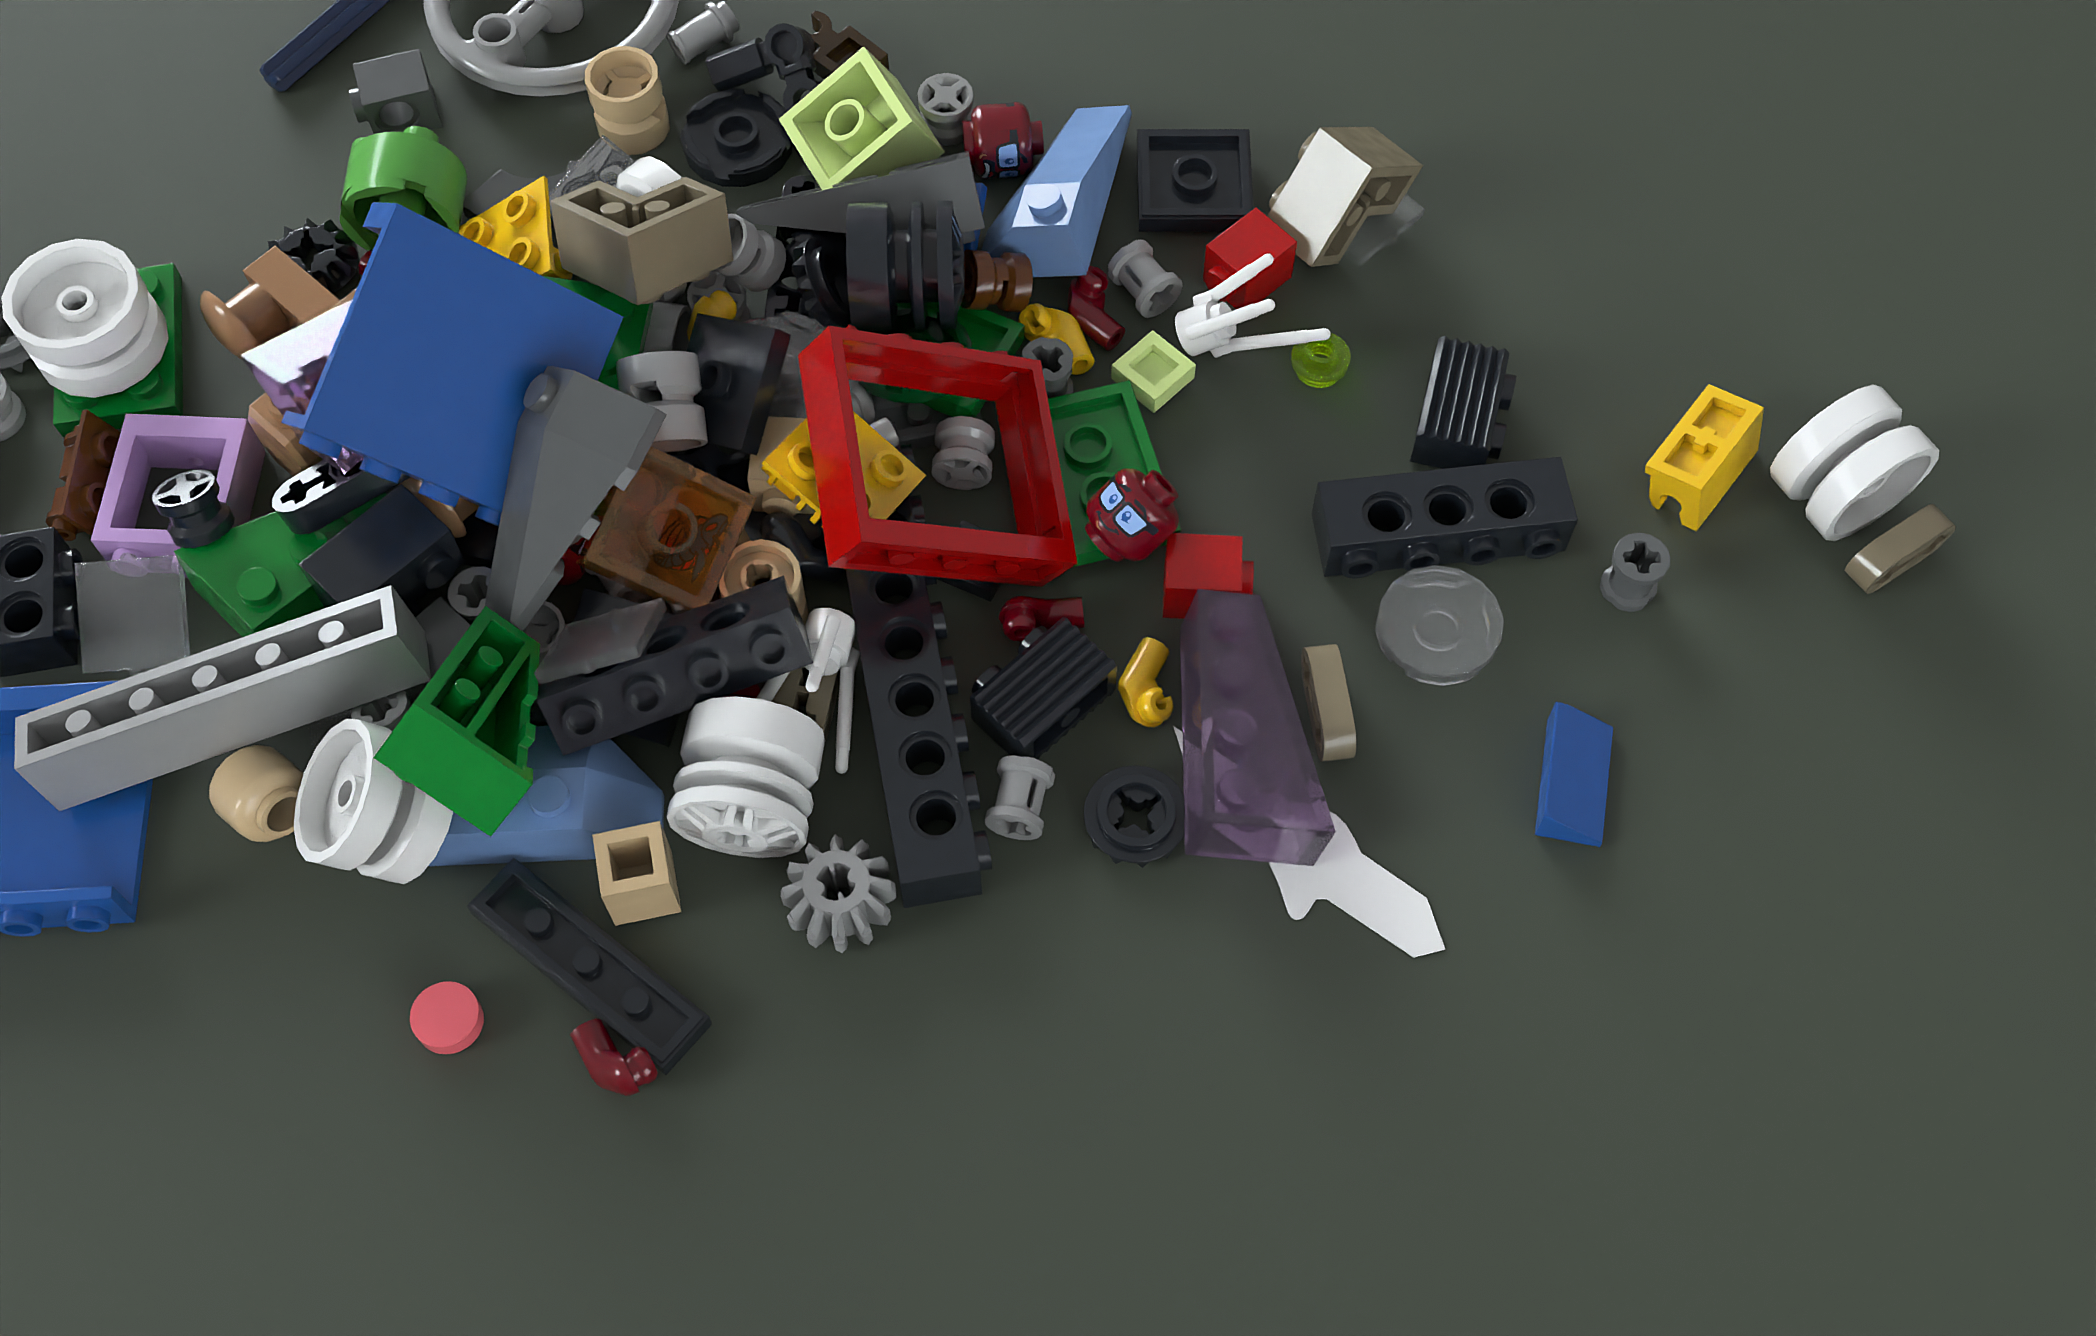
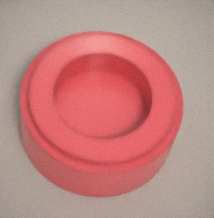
M451 981L439 982L423 990L415 999L410 1011V1025L413 1033L428 1050L438 1054H454L469 1047L480 1035L484 1023L482 1006L473 992L466 986Z

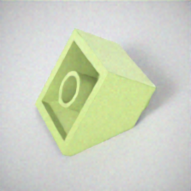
M862 47L779 118V121L822 190L833 188L832 185L862 176L878 175V177L890 175L889 172L894 171L895 168L936 159L945 153L897 78L865 47Z

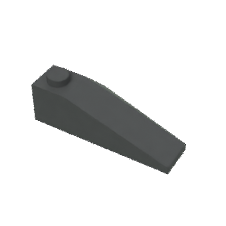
M969 151L898 167L894 171L889 172L890 175L878 177V175L862 176L832 185L833 188L805 190L741 206L736 210L738 216L752 224L846 233L848 203L888 202L893 212L896 230H908L910 209L913 202L922 201L925 229H936L937 201H953L954 214L963 235L964 244L976 240L975 230L985 228Z
M548 365L544 373L534 378L524 395L523 404L525 409L517 424L485 606L521 631L525 630L563 577L565 565L562 556L569 546L578 542L582 537L587 540L591 538L601 524L598 517L594 515V511L613 485L623 491L626 489L638 472L667 414L575 370Z

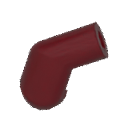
M1089 266L1086 275L1078 276V278L1071 281L1068 291L1067 313L1077 320L1082 332L1106 351H1110L1122 340L1125 328L1104 312V290L1107 289L1109 283L1106 273L1097 267Z
M1015 596L1003 605L999 614V620L1003 624L1002 628L1005 636L1020 642L1035 628L1045 626L1047 629H1050L1062 617L1068 618L1072 625L1084 628L1082 597L1042 599Z
M601 1019L589 1020L571 1032L570 1037L591 1078L601 1088L625 1096H631L640 1092L638 1087L651 1083L657 1078L658 1071L647 1049L635 1047L628 1054L622 1056L614 1045Z

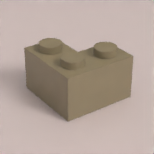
M1320 127L1318 131L1312 133L1302 144L1298 153L1300 161L1289 180L1282 183L1273 193L1269 201V208L1271 210L1267 217L1297 241L1296 255L1309 266L1338 264L1367 216L1393 214L1424 165L1374 127Z
M683 177L639 197L598 180L550 200L561 267L637 305L653 303L659 300L663 293L687 282L703 280L710 275V271L733 261L725 193L688 177Z

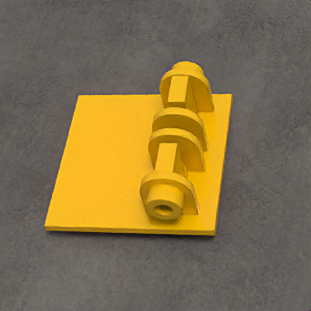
M545 176L512 193L506 199L478 216L469 219L459 227L458 234L541 276L572 279L573 273L561 267L559 250L553 246L548 178Z
M854 412L869 517L886 520L924 479L926 474ZM806 417L763 460L761 470L769 476L766 483L770 486H776L792 501L797 496L801 498L795 507L798 511H802L807 504L816 512L810 518V521L816 524L821 518Z

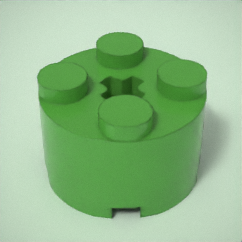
M411 126L406 128L404 132L377 133L368 137L357 138L352 143L341 199L340 224L345 233L362 248L368 251L373 250L379 234L363 227L373 202L398 203L456 233L459 232L468 180L467 172L460 159L451 150L438 143V136L432 130L420 126Z

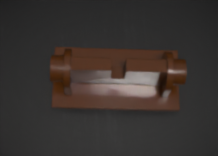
M87 409L82 411L79 425L74 427L73 432L65 435L64 446L66 448L59 478L66 482L63 487L56 488L52 509L46 516V524L49 527H55L65 541L75 540L77 533L86 532L92 536L121 433Z

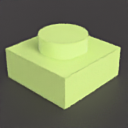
M1152 330L1112 364L1111 379L1116 383L1130 380L1136 399L1155 413L1195 378L1196 364Z

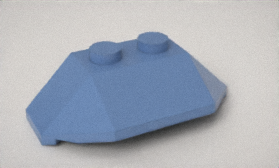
M538 726L536 727L535 741L528 748L527 767L534 769L532 786L491 837L453 812L448 833L436 857L429 866L509 863L513 858L519 862L596 859L592 834L657 821L661 822L663 828L665 796L663 791L611 739L563 756L550 727Z

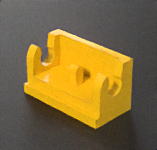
M1708 384L1645 465V473L1650 475L1649 499L1654 508L1659 510L1666 501L1667 495L1672 496L1682 507L1679 512L1681 524L1697 531L1757 453L1764 407Z

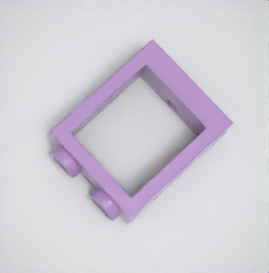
M147 414L125 415L91 537V542L113 571L130 577H145L150 573L179 574L188 578L173 552L182 547L175 545L167 530L135 529L151 467L218 470L216 480L220 489L217 498L219 501L227 503L235 517L232 528L249 522L266 453L249 421L244 418Z

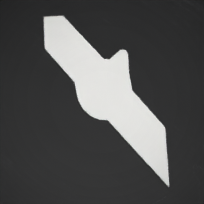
M1174 727L1200 811L1267 858L1291 918L1294 920L1304 918L1316 900L1327 899L1413 958L1445 950L1427 898L1362 854L1349 828L1336 814L1316 805L1290 804Z

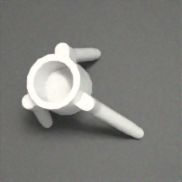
M1271 254L1263 255L1212 290L1194 296V307L1178 312L1175 317L1179 341L1183 349L1191 356L1210 351L1217 358L1234 351L1322 341L1329 339L1331 333L1328 329L1322 328L1231 339L1236 334V324L1272 311L1275 308V302L1272 299H1266L1232 311L1225 302L1218 303V301L1271 265L1274 261V257Z
M818 608L809 613L805 625L813 659L812 664L804 666L809 670L806 689L809 692H815L819 688L823 675H833L837 673L838 669L840 670L835 769L838 773L843 774L848 770L854 675L860 657V652L852 647L857 632L855 621L849 615L832 608ZM790 672L767 680L756 699L771 702Z

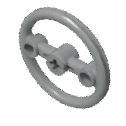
M424 0L423 7L427 25L440 53L454 68L471 80L494 90L522 96H562L587 91L585 70L593 58L561 67H523L526 61L523 47L541 29L548 33H562L571 30L579 24L584 15L582 0H520L506 14L492 13L479 19L473 26L474 38L470 40H464L454 27L450 15V0ZM652 0L644 19L638 27L614 47L631 46L642 49L651 55L668 33L675 19L679 0Z

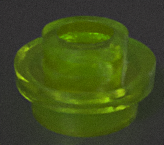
M1331 333L1327 340L1294 344L1291 353V364L1298 378L1306 385L1315 388H1325L1335 384L1346 374L1351 360L1348 345L1342 338ZM1314 354H1322L1328 357L1320 358L1315 356Z

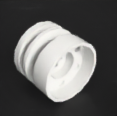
M733 696L711 698L696 704L688 715L680 752L686 767L681 768L675 777L673 787L676 794L671 799L668 807L667 820L670 828L684 839L702 847L730 855L766 858L782 857L799 852L807 842L809 831L807 818L812 813L814 804L811 792L807 789H810L819 777L825 745L823 729L810 717L788 706L763 699Z

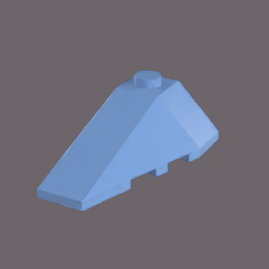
M1130 105L1077 108L989 227L982 250L988 251L991 257H999L1004 252L1026 254L1032 266L1033 277L1086 275L1132 116Z

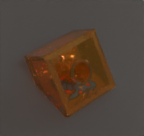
M651 446L638 472L626 489L623 491L613 485L609 490L597 515L601 524L589 540L586 539L576 564L634 591L692 610L710 603L757 497Z

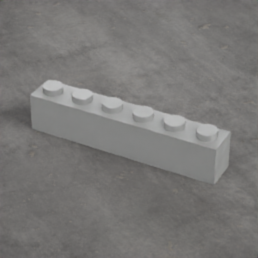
M392 585L15 717L14 769L58 811L68 809L431 680L425 631Z

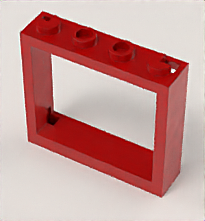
M848 325L846 328L828 326L798 354L829 567L1043 587L1078 563L1041 360L1008 355L1007 351L987 352L968 349L956 342L938 344L914 340L911 336L902 333L884 335L859 331L852 325ZM849 380L995 401L1018 534L870 518Z

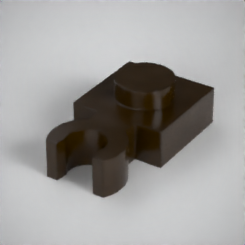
M816 10L811 14L813 30L816 32L810 34L814 40L815 51L813 59L817 68L813 72L823 80L862 47H865L889 70L888 54L849 25L840 33H836L832 30V22L826 14Z

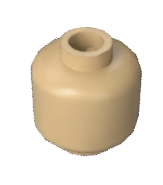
M252 745L234 752L216 769L209 787V799L215 812L239 834L251 841L269 842L294 832L296 799L304 772L274 748Z

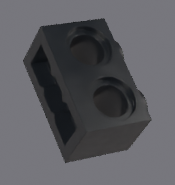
M55 527L0 535V677L78 665V640L84 639L86 632L84 615L78 605V586L84 585L86 571L80 552L76 548L71 549Z

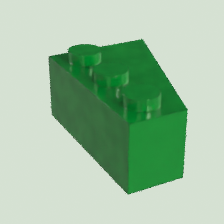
M384 492L310 534L299 535L293 533L275 511L231 528L220 539L208 545L197 548H180L173 552L195 591L242 637L325 608L300 568L299 563L387 494Z
M485 606L373 758L392 770L401 780L413 784L491 837L533 784L534 769L527 767L528 748L535 741L536 725L530 723V709L538 696L540 643Z

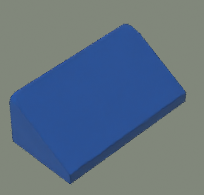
M1555 702L1547 719L1535 835L1600 847L1603 840L1613 727L1568 704Z

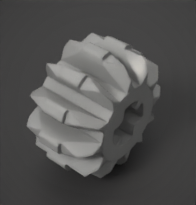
M835 834L830 842L831 851L822 853L817 846L808 842L805 853L809 864L789 862L786 871L792 884L782 887L781 899L784 906L791 908L787 919L792 930L808 929L806 934L808 943L814 946L815 949L829 936H832L835 950L843 953L848 946L847 936L855 934L859 941L869 945L873 940L869 923L888 926L891 914L890 909L885 904L896 898V887L894 882L885 879L889 874V866L883 856L869 859V845L863 839L847 852L844 850L842 838ZM839 888H848L851 894L844 898L842 893L839 892ZM834 890L839 900H829L827 894Z

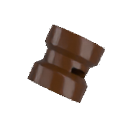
M968 249L964 251L965 296L961 303L962 308L984 310L989 304L997 305L1002 311L1021 312L1026 308L1031 297L1033 284L1032 266L1026 254L1004 252L999 257H991L988 251Z

